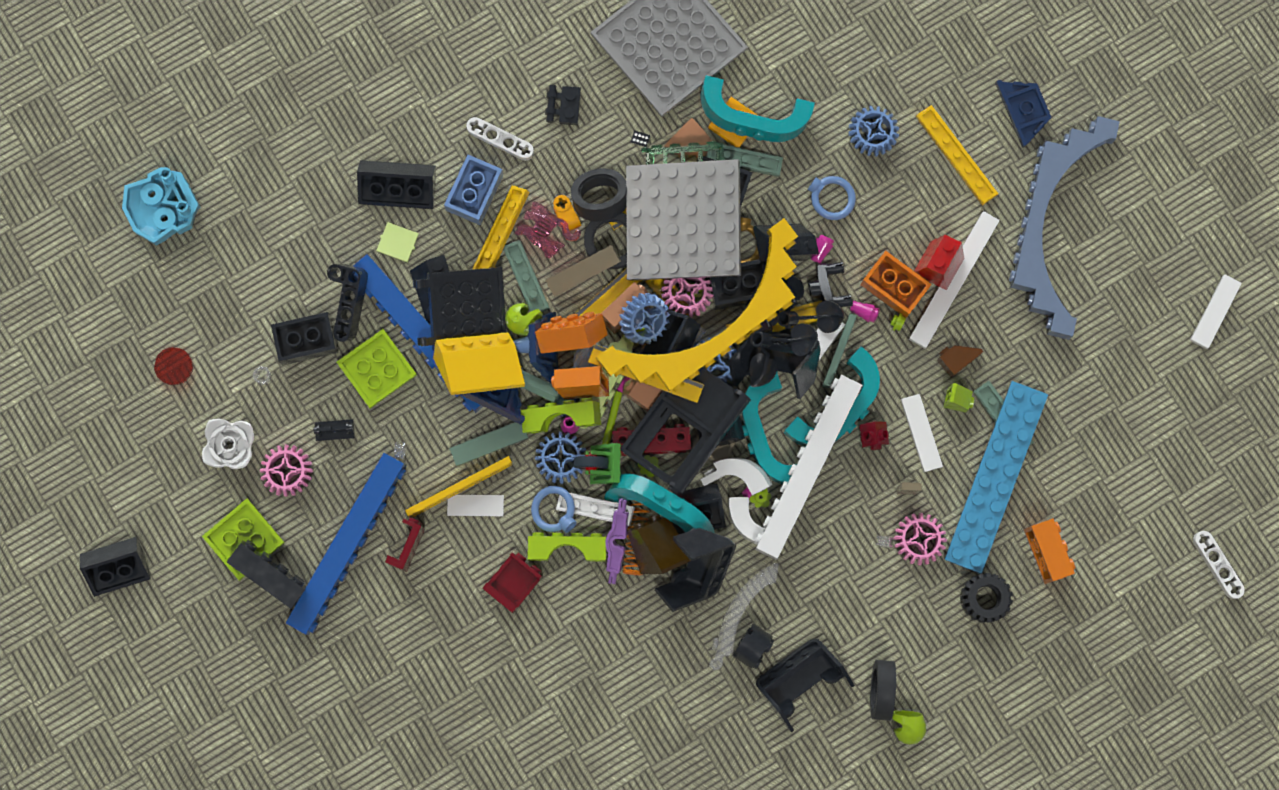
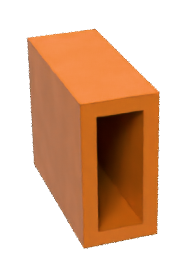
M600 366L554 370V376L551 379L552 387L564 400L609 396V377Z

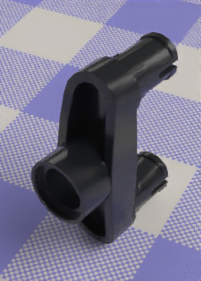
M842 261L830 264H817V280L808 282L811 298L820 297L822 302L833 301L841 308L853 306L851 294L838 297L832 296L828 281L829 275L844 273Z

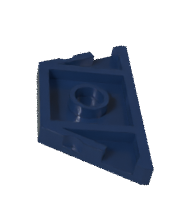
M997 80L995 85L1021 146L1024 148L1052 118L1037 83L1024 84L1016 81L1010 83Z
M556 312L547 313L531 323L528 333L530 364L550 384H552L551 379L554 376V370L559 369L558 352L541 353L535 331L540 329L542 324L550 322L551 318L556 317Z
M518 388L459 394L520 425L525 420V417L520 412L522 404L518 397Z

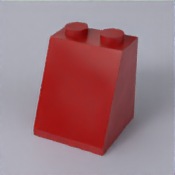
M947 235L932 240L914 272L928 282L947 290L965 259L962 242Z

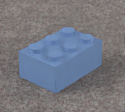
M467 155L444 204L446 211L481 225L503 178V170Z

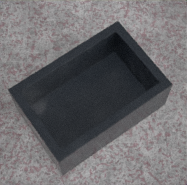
M667 309V312L670 314L666 318L670 322L665 324L667 330H662V336H657V341L651 340L650 344L644 342L639 354L660 355L690 349L701 325L688 315Z

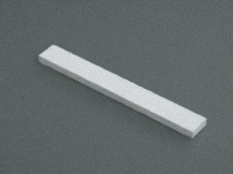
M984 211L982 212L963 245L965 259L948 289L938 288L910 336V341L926 349L1000 220Z

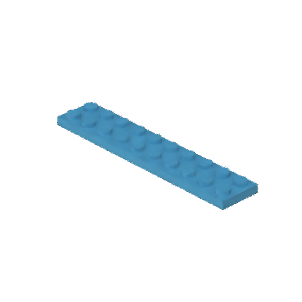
M1011 381L944 560L982 574L1048 394Z

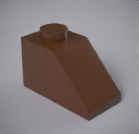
M956 345L949 349L947 346L939 353L940 357L937 361L952 378L984 351L980 348Z

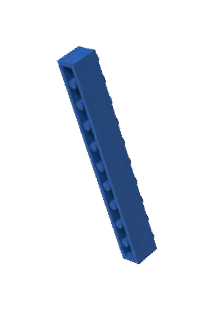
M368 254L365 255L353 266L365 269L368 274L366 295L377 300L375 305L381 312L386 311L390 315L388 317L389 321L394 326L398 324L402 329L400 331L402 336L407 341L409 339L412 340L414 343L412 347L419 355L423 353L427 357L425 362L431 369L435 367L439 371L433 359L434 351L432 350V345L418 346L417 342L419 337H431V326ZM357 273L354 274V279L356 281L358 280ZM439 371V373H438L437 375H438V377L444 382V380H443V378H442V376H441V374H440V371ZM461 396L464 400L462 404L469 412L473 410L477 413L484 407Z
M383 453L306 586L305 591L287 619L286 624L305 635L315 632L319 624L317 623L320 615L324 616L328 609L326 604L330 598L333 599L337 594L338 588L336 587L340 581L343 582L345 580L349 564L353 565L358 557L356 552L359 547L362 548L368 539L366 537L368 531H372L376 526L377 520L375 519L379 513L382 514L387 506V503H385L389 496L392 497L397 489L395 484L398 479L402 480L407 471L405 470L406 465Z

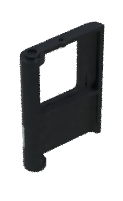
M703 367L698 369L700 374L692 379L704 384L698 403L663 391L620 449L625 455L669 485L668 489L675 495L678 493L683 494L751 401L742 391L733 389ZM675 414L700 431L702 437L673 476H669L643 457V453L669 417Z

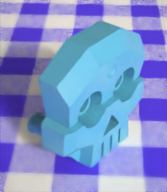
M160 167L150 172L146 179L124 186L122 209L133 231L140 237L154 245H158L176 232L181 235L193 228L195 215L201 207L181 172L171 171L167 167ZM152 192H155L154 197H150ZM175 196L177 197L178 202L173 201ZM167 216L168 220L162 222L163 217Z

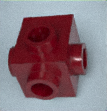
M874 421L859 425L862 448H870L871 451L881 450L882 446L889 445V433L886 422Z

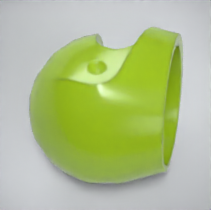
M514 304L506 312L505 322L511 332L528 336L529 325L541 318L543 313L539 309L528 313V304Z
M905 710L893 712L892 719L902 725V727L894 729V733L899 741L912 745L924 738L926 723L923 714Z

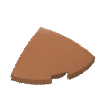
M691 118L664 147L675 155L681 157L695 155L697 158L698 155H707L709 143L713 141L699 124Z

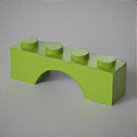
M583 398L578 403H575L574 400L563 401V405H557V403H546L545 407L529 405L527 409L521 410V415L525 417L522 423V432L526 434L548 432L551 422L556 417L564 414L570 416L576 426L601 425L600 402L593 401V398Z
M536 532L532 533V536H528V561H548L550 555L557 548L572 546L583 553L586 562H606V537H602L601 533H591V537H583V533H571V536H563L564 533H552V536H544V533Z

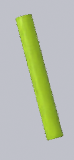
M616 391L613 398L602 445L610 444L612 431L622 398V393Z

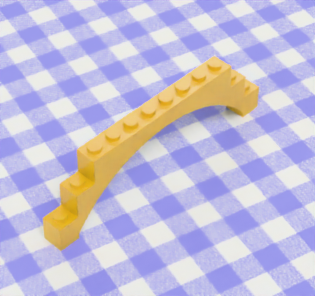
M785 218L767 231L769 235V252L761 283L747 308L726 330L696 347L669 354H634L616 350L612 345L596 357L610 377L613 374L617 377L625 371L623 367L626 365L639 384L642 382L647 384L655 378L653 374L656 373L668 391L672 389L677 391L685 385L682 381L688 377L692 380L700 374L698 369L703 366L708 368L716 362L714 358L717 355L724 356L731 350L729 346L733 343L738 345L746 339L745 334L749 331L754 333L762 327L760 323L765 319L769 322L777 316L776 311L780 308L785 310L793 304L791 300L795 296L781 278L787 280L795 274L793 269L796 268V265L783 248L785 247L788 250L795 245L796 242L794 240L798 236Z

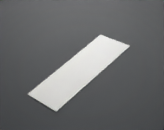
M455 495L448 499L447 516H503L504 495Z

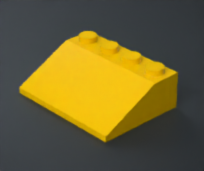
M509 333L436 340L433 359L451 395L525 387L516 346Z

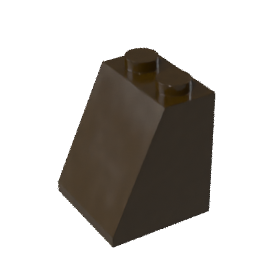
M656 514L648 517L649 521L636 522L633 524V528L627 530L641 574H664L690 562V559L673 541V537L679 534L672 522L667 518Z

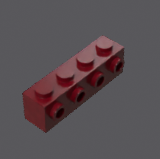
M685 424L674 425V428H666V425H664L643 455L691 452L690 427H685ZM626 427L616 428V431H612L613 443L620 444L621 449L634 430H628Z

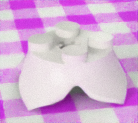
M224 419L209 420L205 428V437L208 443L202 451L203 462L215 468L230 467L231 469H241L246 467L252 457L251 446L254 440L251 424L245 421L230 423ZM228 441H230L231 443L234 442L233 447L231 449L228 448L226 450V447L228 446L226 443Z

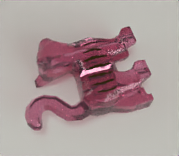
M537 201L531 204L530 209L532 211H526L523 217L525 220H533L535 222L534 227L522 224L518 226L515 232L516 235H525L532 244L540 247L546 258L556 255L560 248L565 246L563 243L549 238L556 226L561 227L562 234L568 241H576L581 235L580 230L570 234L568 224Z

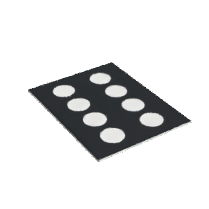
M634 130L631 143L647 147L650 135Z

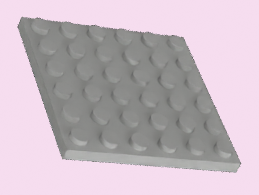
M631 0L590 32L596 42L661 117L700 88L706 75L715 76L748 49V46L708 0Z
M738 159L626 166L627 280L741 276L740 161Z

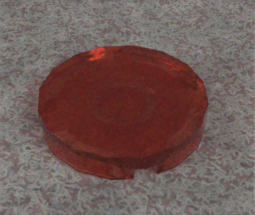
M169 347L162 350L155 359L154 371L156 376L168 385H180L186 382L193 372L191 356L183 349Z

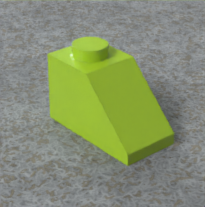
M953 383L947 389L943 408L966 413L974 404L973 391Z

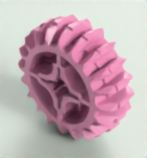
M706 277L665 279L664 284L666 286L662 287V291L665 292L662 294V299H666L664 304L670 305L668 310L675 309V312H681L684 315L689 314L691 318L693 317V312L699 316V309L705 312V306H710L711 303L708 299L713 297L710 293L712 292V287L709 286L710 280H705ZM686 280H692L696 283L688 284ZM678 282L680 291L675 296H672L671 290ZM684 289H685L687 292H690V291H691L690 296H688L687 293L684 294ZM702 289L703 297L696 304L694 295ZM685 301L689 306L681 305L678 302Z
M287 444L284 446V450L281 446H277L278 452L276 453L271 449L270 452L273 455L271 457L267 454L265 455L268 462H261L263 466H266V468L260 469L261 473H266V475L261 477V480H268L264 486H271L269 491L273 493L276 490V495L278 496L282 494V491L285 497H288L289 491L295 496V489L301 493L303 492L300 487L301 485L308 487V484L304 481L305 479H312V477L307 475V473H313V469L307 468L312 465V462L306 461L309 456L307 454L302 456L304 451L302 449L297 451L296 446H292L291 450ZM290 456L296 457L299 460L301 468L291 465ZM284 457L279 466L272 468L279 458ZM285 467L291 470L288 475L281 472ZM272 474L281 475L283 486L275 483ZM301 474L295 483L289 485L294 475Z
M919 513L918 519L915 514H912V521L909 517H905L906 524L904 522L899 523L902 529H895V532L900 534V536H894V540H900V543L895 544V547L901 546L902 549L898 551V554L900 555L905 552L904 560L911 557L910 564H913L915 559H917V565L920 566L923 559L925 565H928L929 558L934 562L936 561L935 555L939 557L942 555L938 549L944 550L946 548L940 544L947 542L946 538H941L942 535L946 534V531L940 532L939 529L943 525L939 524L936 526V518L929 521L931 518L929 514L925 519H923V513ZM919 524L928 526L933 533H925ZM913 525V537L905 540L906 531ZM919 534L923 537H928L922 541V544L917 541L912 542L919 537ZM935 538V545L932 551L927 553V542ZM908 545H915L922 555L912 552Z

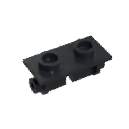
M353 419L315 422L313 430L316 441L353 439Z

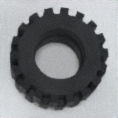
M985 573L974 576L964 584L965 587L962 588V596H960V601L962 600L963 602L961 606L962 609L965 608L966 615H970L972 620H977L980 623H991L1005 617L1006 613L1011 609L1010 605L1013 603V600H1011L1013 593L1009 591L1011 587L1005 583V579L999 578V575ZM981 587H989L996 594V604L990 610L983 609L977 603L976 594Z

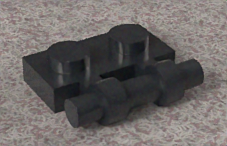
M549 85V91L546 95L548 99V105L545 108L546 122L553 123L554 117H559V124L578 126L581 87L562 86V93H557V86ZM555 100L561 101L560 109H555Z

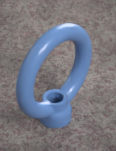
M828 176L821 180L816 177L807 189L812 192L811 200L815 211L823 218L829 220L843 219L852 212L855 206L856 196L854 189L848 181L841 177ZM838 184L846 190L848 203L842 211L832 213L826 211L821 206L819 193L825 185Z
M549 486L536 494L532 502L531 514L539 528L547 532L563 530L565 533H568L577 524L573 519L575 512L574 500L566 489L559 486ZM553 493L559 494L566 501V515L557 524H548L540 517L539 505L545 496Z

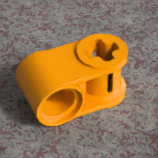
M558 195L554 199L553 205L563 233L581 227V222L569 198L565 195ZM559 202L565 204V208L562 209V207L559 206Z

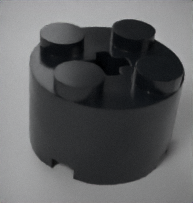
M752 623L751 628L749 627L738 643V648L733 651L731 656L749 668L757 669L762 662L763 652L768 653L773 646V636Z

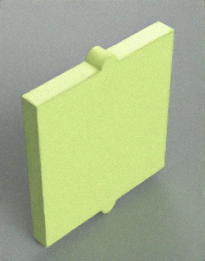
M387 222L383 235H380L381 240L376 251L408 263L412 250H415L414 245L419 233Z

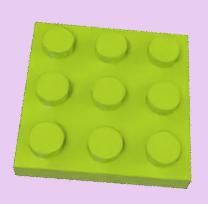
M384 329L336 362L370 409L417 376Z
M245 499L202 536L239 581L245 575L229 565L227 560L242 540L245 542L250 540L257 546L256 550L260 553L265 551L269 555L273 554L285 543L249 499Z

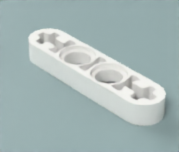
M473 117L468 120L467 130L472 136L521 160L527 161L533 157V146L529 142L480 118ZM478 123L479 128L484 130L483 135H481V130L477 128L473 131L471 125ZM493 130L497 132V137L489 139L486 136L487 133ZM506 139H512L514 145L507 148L503 145V142ZM517 143H520V144H519V148H521V149H524V150H525L526 147H527V148H528V151H529L530 153H529V154L526 153L525 155H522V151H521L520 149H518V148H517V150H516V152H515L514 150H515L516 147H517Z
M1207 531L1196 533L1193 537V543L1226 596L1231 599L1243 596L1244 586L1213 536ZM1200 535L1202 537L1206 536L1207 540H1205V543L1199 542L1201 539ZM1207 546H1213V548L1204 551V548H1207ZM1211 551H1214L1218 554V560L1216 562H1212L1209 559V553ZM1221 568H1226L1229 572L1226 579L1221 578L1219 575ZM1232 578H1233V580H1234V581L1230 582L1229 584H1225V583H1224V582L1230 581ZM1232 586L1238 587L1237 594L1231 593Z

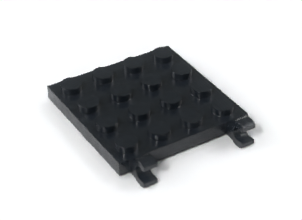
M502 267L427 273V279L413 280V288L428 287L431 337L417 338L418 346L432 345V350L434 351L436 340L507 333Z

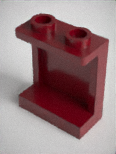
M409 517V520L403 519L402 521L404 525L412 529L399 559L387 555L385 560L386 564L404 572L408 571L425 531L422 523Z
M511 552L509 558L495 575L482 587L483 590L513 614L543 578L540 575L542 571L535 565L530 567L526 564L525 561L527 559L519 552L516 555Z

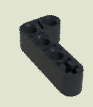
M333 264L328 267L327 276L330 280L343 284L334 326V337L339 342L351 341L357 335L368 274L365 269L347 264ZM338 268L341 271L340 277L337 275ZM355 273L358 274V280H357V281L354 279V274H355ZM352 291L355 295L354 300H352L350 296ZM348 310L351 312L350 319L347 317Z

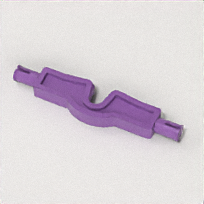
M619 499L618 509L613 514L612 529L606 537V549L608 552L606 571L610 572L609 584H616L617 574L621 572L626 550L624 546L615 542V539H626L628 535L629 512L626 511V499Z

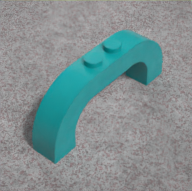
M705 76L701 90V104L706 116L716 126L739 136H749L759 141H789L805 130L814 110V102L797 98L792 114L782 120H774L730 108L722 98L721 91L724 80Z
M862 346L846 363L859 375L862 384L861 391L856 397L835 442L846 432L850 434L857 426L855 424L857 419L863 420L870 412L867 408L874 401L879 390L880 374L877 364ZM797 416L784 431V434L793 442L806 447L808 441L805 438L809 430H814V428L808 426Z
M776 372L775 377L768 384L760 387L749 386L745 394L751 401L741 415L744 424L742 425L744 436H748L749 439L747 447L750 455H754L757 465L765 471L769 479L783 484L784 481L788 482L791 477L788 473L792 465L781 464L772 456L758 414L759 402L765 396L782 390V385Z
M634 474L620 475V483H612L604 496V499L614 503H619V499L637 501L677 524L685 532L694 528H702L715 533L712 524L700 510L642 476Z

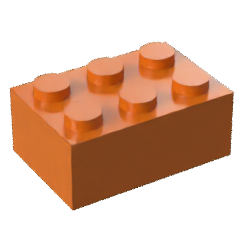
M885 250L860 285L907 318L932 284Z
M594 312L585 313L583 316L572 314L567 316V318L556 316L551 318L550 322L542 324L541 328L535 331L541 353L590 348L608 335L602 313L594 314Z
M1054 518L1024 529L1045 584L1075 574V564L1068 557L1066 552L1068 551V546L1065 540L1061 539L1059 534L1061 533V528L1058 522L1054 521Z

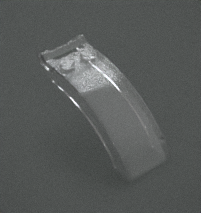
M778 563L769 565L752 577L731 601L721 621L718 636L713 638L712 650H715L714 659L709 662L711 670L716 671L720 669L723 665L724 657H728L733 653L739 621L746 607L756 594L766 586L773 585L776 582Z

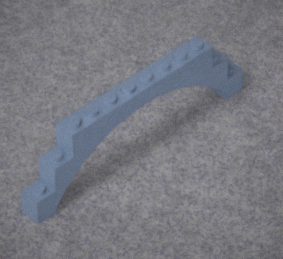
M1097 116L1094 121H1091L1088 132L1072 128L1068 134L1064 135L1062 144L1045 141L1038 148L1037 157H1039V162L1035 164L1033 169L1035 179L1031 181L1029 187L1031 197L1026 201L1025 210L1028 211L1026 217L1022 219L1021 228L1024 229L1022 235L1020 234L1018 237L1017 246L1020 247L1018 253L1016 252L1013 258L1015 269L1011 271L1009 281L1011 282L1010 288L1032 293L1029 294L1027 305H1030L1029 311L1051 316L1047 318L1045 328L1048 329L1047 335L1069 340L1073 337L1077 318L1069 314L1055 293L1044 262L1042 232L1049 200L1063 174L1076 161L1093 149L1106 143L1112 144L1116 140L1120 121Z

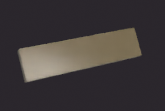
M610 245L549 277L545 281L555 297L616 265L621 260L613 245Z

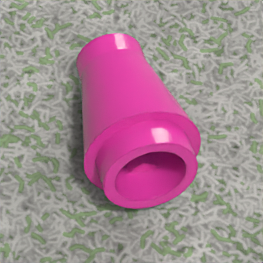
M820 235L816 239L819 254L811 258L812 261L819 264L834 247V240L824 235Z
M854 301L850 311L868 323H874L880 309L876 308V305Z
M570 416L562 419L560 426L564 433L568 432L571 435L578 431L579 426H576ZM570 420L573 422V425L567 426L566 422Z

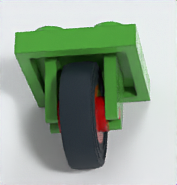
M611 443L591 446V451H586V456L574 458V468L585 469V475H590V484L593 485L620 483V444Z

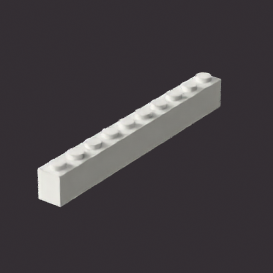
M843 375L839 379H834L830 387L833 389L831 396L827 395L823 401L822 406L825 408L822 413L818 412L814 420L816 426L814 430H809L805 438L808 441L806 447H801L797 454V457L800 459L797 465H792L788 473L791 477L788 482L784 481L780 492L783 493L780 500L776 498L771 507L774 512L771 517L767 516L763 524L765 530L763 534H758L754 542L757 545L755 550L775 560L778 559L862 384Z

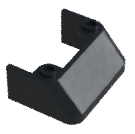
M768 332L775 338H792L790 334ZM752 334L728 361L733 386L737 387L745 376H750L749 366L751 359L759 353L764 354L758 350L759 347L752 345ZM817 340L813 350L808 355L798 356L791 349L792 342L773 341L770 347L764 349L770 354L769 358L776 361L777 371L793 375L797 399H801L815 382L821 351L820 342Z
M694 528L673 537V541L690 559V562H688L686 568L678 569L673 573L670 583L659 586L654 590L672 612L711 598L719 592L736 549L735 543L730 538L702 528Z
M819 639L807 641L762 674L756 681V686L791 732L794 731V728L787 718L792 716L795 711L792 701L822 679L828 684H833L843 678L851 687L855 685L844 666Z

